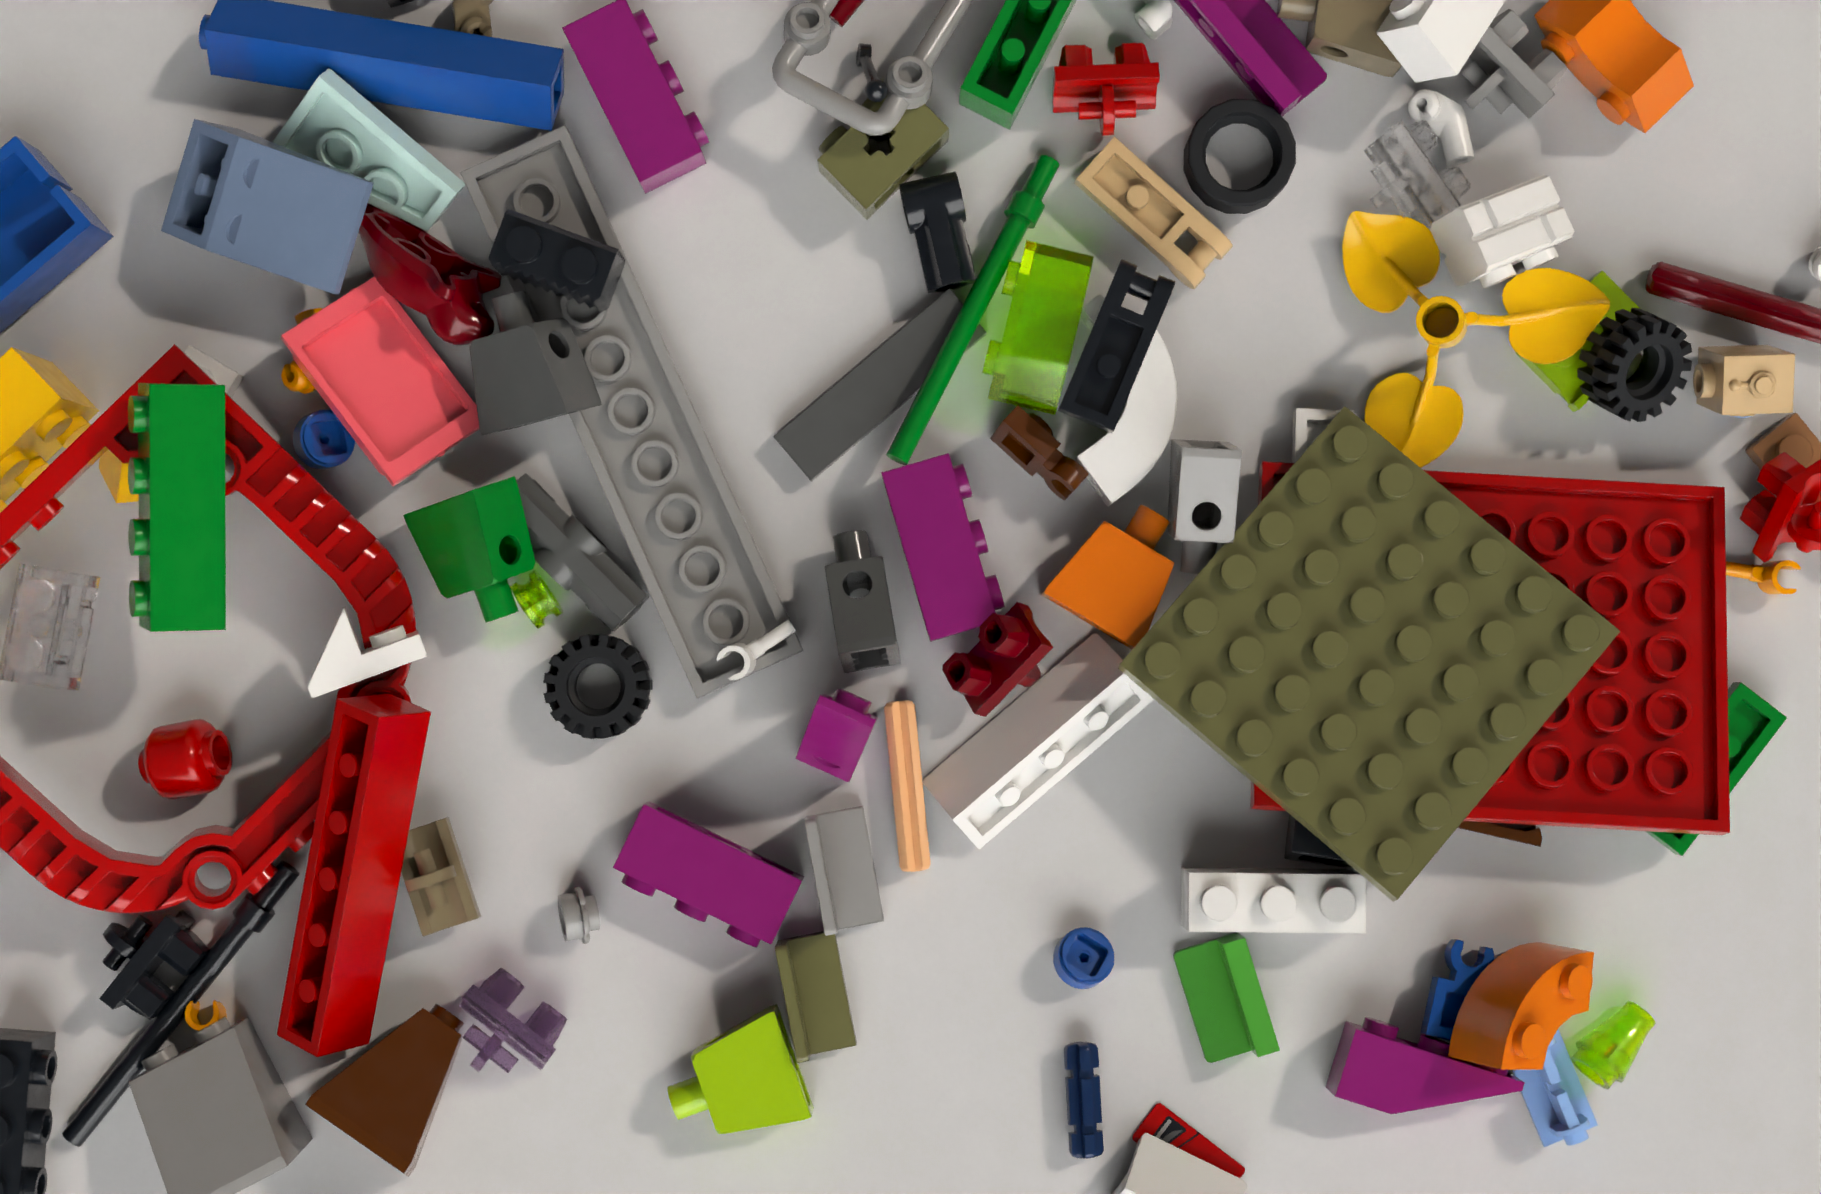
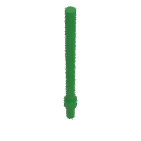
M1043 154L1039 155L1022 190L1014 191L1004 211L1007 219L886 454L891 460L902 465L908 464L1028 228H1035L1045 208L1042 199L1060 166L1052 157Z

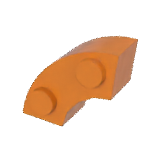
M1549 0L1534 15L1545 36L1541 40L1543 50L1546 48L1555 53L1572 74L1597 98L1596 104L1601 113L1617 125H1621L1626 121L1633 127L1646 133L1694 87L1681 48L1656 31L1643 18L1631 0Z
M1535 942L1516 946L1498 956L1481 972L1464 998L1453 1027L1448 1057L1501 1070H1543L1548 1046L1558 1028L1572 1015L1589 1011L1590 991L1593 983L1594 952Z

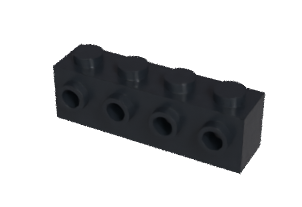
M0 1028V1194H45L47 1171L44 1165L46 1143L52 1129V1112L49 1107L51 1084L57 1071V1054L54 1050L56 1032Z

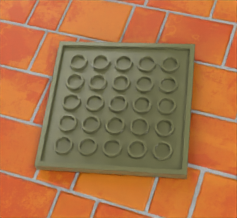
M1344 406L1235 531L1233 543H1225L1125 657L1118 669L1394 902L1400 898L1620 633V630Z

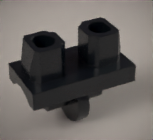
M183 910L179 911L175 917L169 914L165 915L145 941L142 938L153 926V923L146 917L138 915L129 928L118 923H111L104 931L103 936L113 948L102 962L109 969L117 971L126 958H129L130 961L99 999L111 1009L126 1005L149 1020L156 1017L175 994L172 989L153 975L163 961L167 962L183 976L191 974L209 951V948L190 930L196 920Z

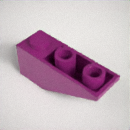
M841 688L836 689L833 697L827 694L820 695L795 759L850 782L878 719L877 716L867 713L872 702Z
M1365 1017L1362 1026L1348 1021L1345 1022L1325 1086L1335 1097L1388 1114H1397L1520 1092L1523 1090L1525 1082L1508 1073V1070L1448 1057L1450 1046L1448 1042L1421 1034L1417 1044L1398 1038V1027L1374 1018Z

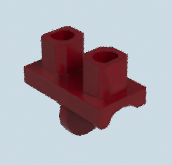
M1016 602L1005 615L992 613L980 625L978 635L980 641L968 654L955 652L942 665V671L952 689L964 695L973 713L986 717L1017 684L1024 687L1034 685L1041 677L1037 664L1053 648L1049 639L1036 626L1029 606Z

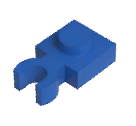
M1457 939L1449 941L1445 949V962L1450 969L1449 980L1432 976L1421 1034L1451 1040L1453 1027L1465 996L1481 972L1494 960L1493 948L1479 947L1477 961L1472 966H1467L1461 958L1464 941Z

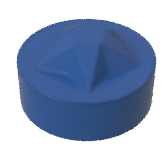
M319 410L304 416L299 420L293 432V446L297 456L306 465L315 469H328L341 465L351 456L354 450L355 440L332 410Z
M1081 927L1070 931L1058 942L1053 954V964L1058 976L1066 984L1077 989H1089L1102 982L1112 971L1114 951L1109 940L1101 932L1092 928Z

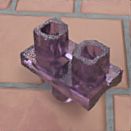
M503 968L497 970L479 988L473 984L461 999L463 1001L459 1007L493 1033L492 1037H490L473 1024L462 1038L480 1051L470 1066L477 1072H480L491 1060L505 1072L509 1073L519 1059L502 1046L505 1042L539 1070H542L556 1051L553 1045L557 1041L567 1019L544 1001L525 1024L508 1012L509 1007L524 990V986Z

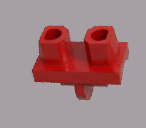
M1122 43L1120 46L1115 47L1114 64L1093 65L1092 48L1086 45H1065L1061 50L1059 66H1054L1053 113L1078 112V120L1099 119L1101 135H1114L1115 118H1136V110L1156 108L1157 85L1160 80L1159 62L1150 63L1145 44Z
M1783 452L1768 461L1762 467L1757 481L1769 491L1765 489L1752 497L1745 505L1739 518L1759 535L1752 553L1764 563L1772 559L1778 545L1786 542H1796L1798 550L1809 553L1812 550H1821V459L1805 468L1787 452Z

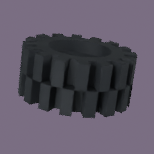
M1631 308V312L1621 309L1615 312L1616 321L1606 317L1599 323L1603 329L1600 335L1592 331L1586 339L1594 344L1590 351L1581 350L1579 359L1586 362L1587 366L1577 368V377L1585 381V383L1580 385V389L1583 394L1589 396V401L1624 420L1631 421L1633 419L1637 422L1646 421L1647 414L1655 418L1663 413L1660 406L1661 402L1669 406L1675 402L1677 398L1671 393L1675 386L1682 390L1684 389L1687 380L1681 378L1680 375L1682 371H1691L1692 361L1683 356L1691 353L1692 348L1691 343L1684 340L1687 337L1686 333L1676 327L1677 325L1640 308ZM1643 350V356L1637 370L1626 380L1631 362Z
M602 634L580 636L579 639L569 641L563 645L562 650L551 658L549 662L551 667L549 672L545 673L543 681L547 685V693H543L545 703L550 704L552 709L550 714L555 721H560L565 726L564 729L570 733H576L583 738L589 739L617 736L626 732L631 726L636 725L641 720L644 710L648 709L651 701L649 699L650 690H653L652 680H650L648 673L650 668L647 662L639 655L640 652L633 645H629L620 638ZM600 663L611 667L617 673L620 680L621 688L617 700L605 709H593L586 706L577 694L576 685L580 673L586 667Z

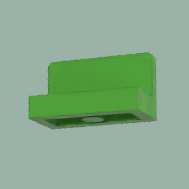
M1235 932L1174 952V962L1202 1052L1207 1062L1214 1063L1252 1051L1257 1057L1280 1051L1244 936Z

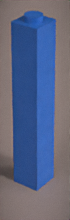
M217 0L211 15L205 14L203 16L199 29L200 47L207 50L210 74L215 76L309 91L318 76L330 68L368 101L552 131L564 95V49L270 0Z

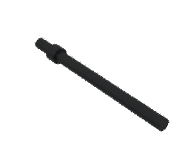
M281 860L276 866L278 868L276 874L255 895L251 893L245 895L232 912L235 917L234 920L64 1129L62 1135L68 1142L78 1147L82 1146L130 1086L129 1082L144 1069L141 1061L156 1053L185 1018L184 1013L188 1003L193 1001L196 1004L253 932L261 933L275 915L273 907L300 875L292 865Z

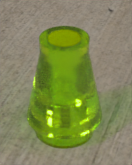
M1627 1001L1618 1012L1576 1042L1578 1050L1571 1057V1060L1577 1069L1588 1079L1604 1089H1609L1615 1081L1620 1083L1624 1081L1647 1034L1655 1026L1656 1022L1642 1007L1634 1002Z

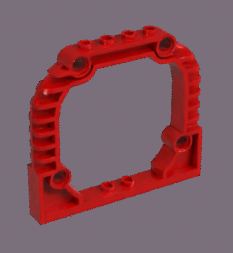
M174 344L0 513V569L21 549L13 541L30 525L37 531L44 528L64 508V505L58 498L107 450L111 451L124 464H129L131 457H138V433H131L128 425V401L130 396H138V383H217L184 351ZM225 392V453L232 458L235 467L233 476L225 483V496L232 495L236 491L240 492L335 581L357 613L365 649L372 647L369 639L370 636L387 629L403 625L406 634L416 631L415 611L408 585L398 564L389 551ZM412 662L339 688L336 700L339 698L369 696L384 691L411 703L410 694L404 684ZM331 731L235 828L220 825L198 828L181 839L165 856L159 857L117 851L81 830L0 756V848L49 890L69 901L95 910L112 913L150 912L167 909L187 900L205 909L214 910L225 907L233 902L245 889L252 895H255L278 871V868L272 862L288 846L296 853L312 838ZM208 862H219L229 870L231 881L223 888H208L199 880L197 873L199 867Z

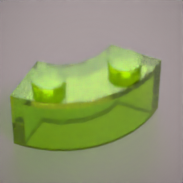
M1026 240L1021 263L1009 260L1001 294L1012 296L1002 341L990 339L982 371L983 374L993 376L988 399L1016 406L1019 405L1020 407L1053 415L1056 414L1094 256Z

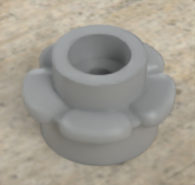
M580 887L574 888V893L558 895V911L564 940L582 939L583 944L589 943V932L600 929L599 911L595 896H584L583 890Z

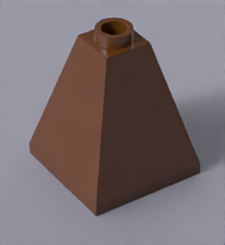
M435 1004L430 1012L422 1008L313 1093L305 1105L409 1177L417 1165L460 1047L462 1035L458 1031L464 1023L438 1004Z

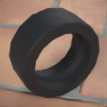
M1230 99L1212 106L1195 123L1184 148L1183 171L1191 190L1205 205L1226 214H1248L1267 206L1287 185L1296 164V141L1288 122L1273 107L1254 99ZM1231 124H1247L1259 129L1268 139L1273 151V165L1268 176L1259 185L1247 190H1232L1220 185L1211 176L1206 164V148L1210 138L1220 128Z

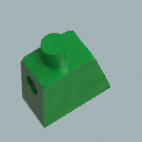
M515 476L403 515L441 595L448 599L474 590L485 623L519 611L507 579L533 570L536 561Z

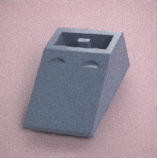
M194 119L161 231L204 250L339 295L374 183L241 129Z

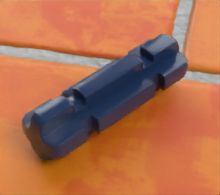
M1074 1042L1064 1047V1066L1066 1070L1071 1072V1077H1065L1068 1125H1074V1132H1068L1069 1152L1072 1157L1088 1159L1100 1156L1104 1151L1103 1131L1097 1130V1123H1102L1100 1076L1094 1075L1093 1068L1099 1067L1098 1047L1095 1043Z

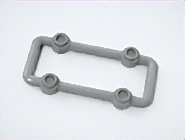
M811 0V2H802L793 6L787 12L784 19L785 43L774 60L772 66L773 78L777 85L786 93L850 127L871 136L884 135L898 124L906 109L919 108L930 98L933 84L931 68L973 0H946L914 54L899 58L889 66L886 74L887 97L877 112L865 108L795 70L804 56L818 54L828 45L830 40L829 15L839 0Z

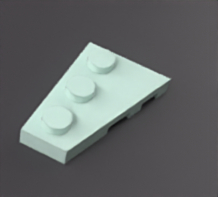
M330 68L318 76L273 141L275 144L374 183L368 204L426 231L440 219L465 186L461 179Z

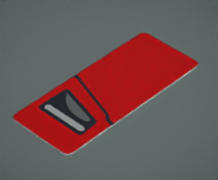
M1157 1103L1132 1136L1133 1141L1138 1143V1140L1144 1133H1149L1238 1178H1241L1245 1173V1168L1161 1103Z

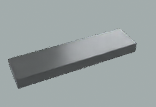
M950 288L773 436L811 482L918 393L963 305ZM980 324L965 352L986 335L987 332Z

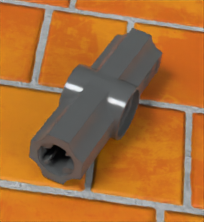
M525 473L516 481L535 561L561 587L567 591L571 589L605 626H608L615 632L642 607L649 596L606 554L609 549L575 515L569 516L536 480Z

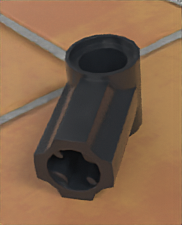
M956 171L899 184L908 230L910 234L915 235L927 292H946L949 288L955 290L973 284L976 280L975 270L963 222H966V213Z

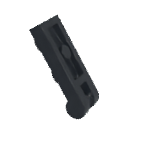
M1121 259L1058 409L1059 412L1110 433H1113L1175 285V281L1161 275L1155 280L1136 272L1137 265ZM1126 293L1147 301L1142 315L1121 306Z

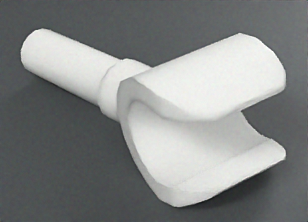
M1143 0L1146 5L1134 14L1137 24L1152 40L1162 35L1173 23L1172 5L1169 0Z
M788 619L747 645L735 643L723 648L718 653L716 660H722L730 655L732 651L740 653L744 658L743 670L728 678L729 680H738L748 676L754 670L756 659L765 654V651L795 633L796 630Z

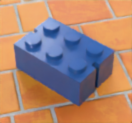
M14 136L0 148V333L114 237L85 202L70 192L73 188L42 152L17 136Z

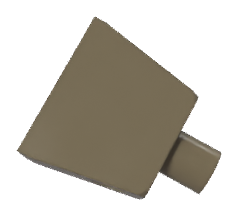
M1278 0L1277 18L1308 22L1305 48L1309 53L1387 77H1394L1402 67L1376 33L1390 13L1389 6L1393 0Z

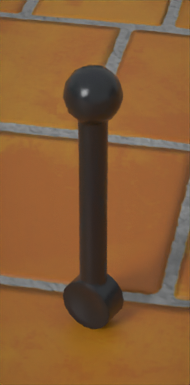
M859 43L856 64L857 67H862L867 80L865 94L871 101L880 102L886 98L888 87L883 80L878 79L871 60V44Z

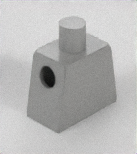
M1171 439L1168 520L1170 523L1168 525V533L1174 540L1182 541L1181 572L1199 574L1217 553V543H1233L1242 450L1229 442ZM1203 502L1211 503L1210 514L1206 519L1202 521L1192 520L1193 510L1197 505Z

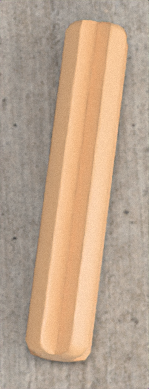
M910 700L892 701L885 704L884 713L899 866L905 872L923 871L928 869L931 863L915 704Z

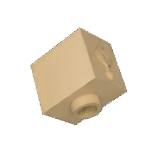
M1770 345L1698 347V364L1695 366L1693 374V387L1697 397L1696 404L1721 415L1737 418L1751 417L1755 414L1793 413L1795 354Z

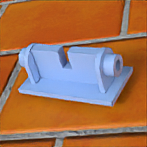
M1558 1029L1548 1046L1543 1070H1512L1514 1076L1525 1082L1523 1090L1520 1092L1543 1147L1561 1140H1565L1566 1145L1581 1143L1589 1138L1586 1130L1598 1126Z

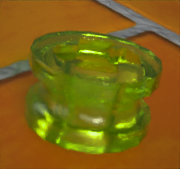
M534 570L528 574L529 580L527 583L519 584L515 582L510 585V588L525 614L540 629L545 625L544 621L548 615L553 614L558 617L563 614V610L547 583Z

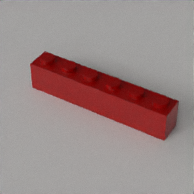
M392 694L339 698L336 700L277 1036L315 1057L367 1045L370 1042L431 711Z

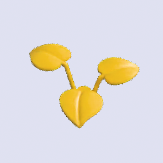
M1353 211L1348 217L1342 245L1343 264L1348 284L1358 300L1368 308L1380 313L1396 311L1404 304L1408 296L1420 306L1416 315V326L1420 335L1429 344L1423 382L1409 373H1397L1388 376L1377 383L1370 392L1366 401L1364 417L1367 425L1420 468L1440 457L1453 444L1463 424L1464 410L1459 394L1449 387L1433 386L1436 378L1440 349L1450 348L1458 344L1465 336L1467 326L1485 325L1502 327L1510 325L1509 341L1518 355L1537 364H1555L1568 359L1579 351L1588 341L1586 339L1590 333L1595 330L1610 309L1608 297L1588 280L1559 269L1535 268L1516 275L1506 283L1502 293V300L1508 315L1464 313L1462 307L1454 299L1446 296H1436L1428 299L1418 289L1429 284L1435 278L1440 266L1439 248L1431 231L1425 225L1415 219L1401 215Z

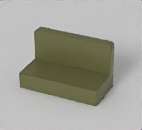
M821 931L778 940L775 945V952L797 1063L809 1061L812 1054L856 1046L857 1040L836 934L825 936V932Z

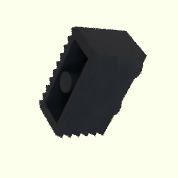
M507 209L488 257L492 266L502 276L509 275L513 280L520 279L524 284L530 282L535 288L541 286L546 292L552 290L557 296L563 294L567 300L574 298L578 304L585 302L589 308L596 306L600 312L609 308L626 260L617 248Z

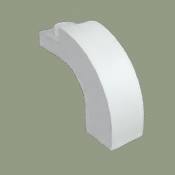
M1101 294L1084 305L1078 315L1090 332L1104 301ZM1157 330L1114 432L1107 433L1075 458V461L1089 474L1086 477L1087 481L1107 507L1125 495L1149 473L1161 457L1173 430L1177 411V381L1170 354Z

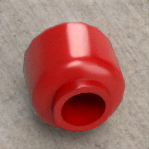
M194 719L154 728L145 741L144 749L139 754L138 767L143 780L151 784V787L157 794L166 799L174 800L207 794L217 790L223 782L225 775L231 770L232 750L227 736L222 731L216 730L211 723L203 719Z

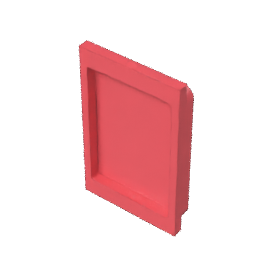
M375 276L357 288H352L349 293L311 317L304 318L301 323L281 335V340L292 353L295 363L377 471L385 476L393 487L437 457H442L446 451L480 429L475 402L399 302L384 290Z

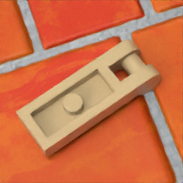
M1115 136L1075 180L1074 184L1161 260L1184 285L1191 289H1195L1206 277L1204 270L1214 258L1221 260L1233 247L1231 241ZM1186 230L1198 242L1187 255L1174 244Z

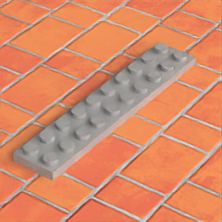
M566 125L460 172L492 245L494 244L504 214L507 209L617 248L622 253L624 259H626ZM627 259L625 260V265L609 308L603 312H600L596 306L589 308L585 302L578 304L574 298L567 300L563 294L557 296L552 290L546 292L541 286L535 288L530 282L524 284L520 279L513 280L509 275H506L514 292L526 291L534 322L564 318L571 326L602 405L570 413L569 416L696 698L703 697L738 681L729 680L728 678L743 670V656L736 651H732L730 655L717 661L718 653L723 648L732 644L743 643L747 645L754 639H759L788 620L789 617ZM796 633L788 636L757 658L756 666L749 675L804 651Z

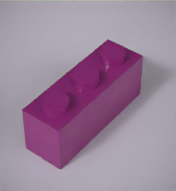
M616 0L562 27L645 194L706 164L700 147L710 143L696 113L693 111L684 116L674 97L684 92L669 60L658 65L649 45L657 42L658 38L643 9L632 13L626 0Z
M949 453L882 472L883 483L930 642L980 628V625L992 613H996L995 610L1005 608L996 575L985 577L979 555L989 551L980 520L977 519L969 522L963 499L972 497V492L963 463L952 466Z
M650 801L643 804L613 866L614 869L625 874L621 882L626 886L653 897L656 889L677 899L674 908L681 913L705 922L708 915H711L730 924L726 931L728 935L753 947H758L761 940L772 945L805 877Z

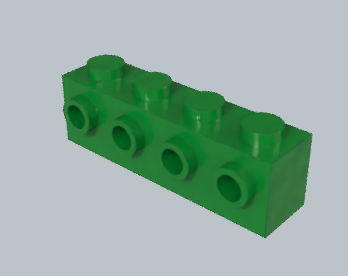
M138 383V396H130L128 401L129 430L131 433H138V457H131L129 460L128 484L130 493L139 495V519L130 520L128 531L131 556H139V580H131L129 585L130 614L132 617H139V626L150 632L226 630L225 385Z

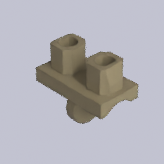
M449 817L409 830L401 872L422 936L424 937L481 917Z

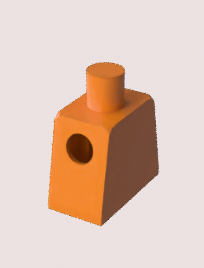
M1141 504L1124 532L1112 524L1103 521L1049 582L1041 595L1132 650L1148 632L1174 566V562L1154 550L1170 521Z

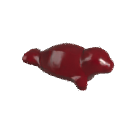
M367 203L358 233L366 250L370 268L384 290L404 305L426 315L436 335L445 342L453 345H468L475 339L492 335L494 332V320L487 312L482 297L483 293L500 287L502 276L490 268L463 258L417 226Z

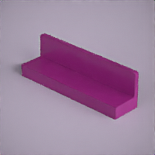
M1174 0L1259 102L1273 107L1282 117L1327 79V73L1281 18H1277V14L1265 0Z

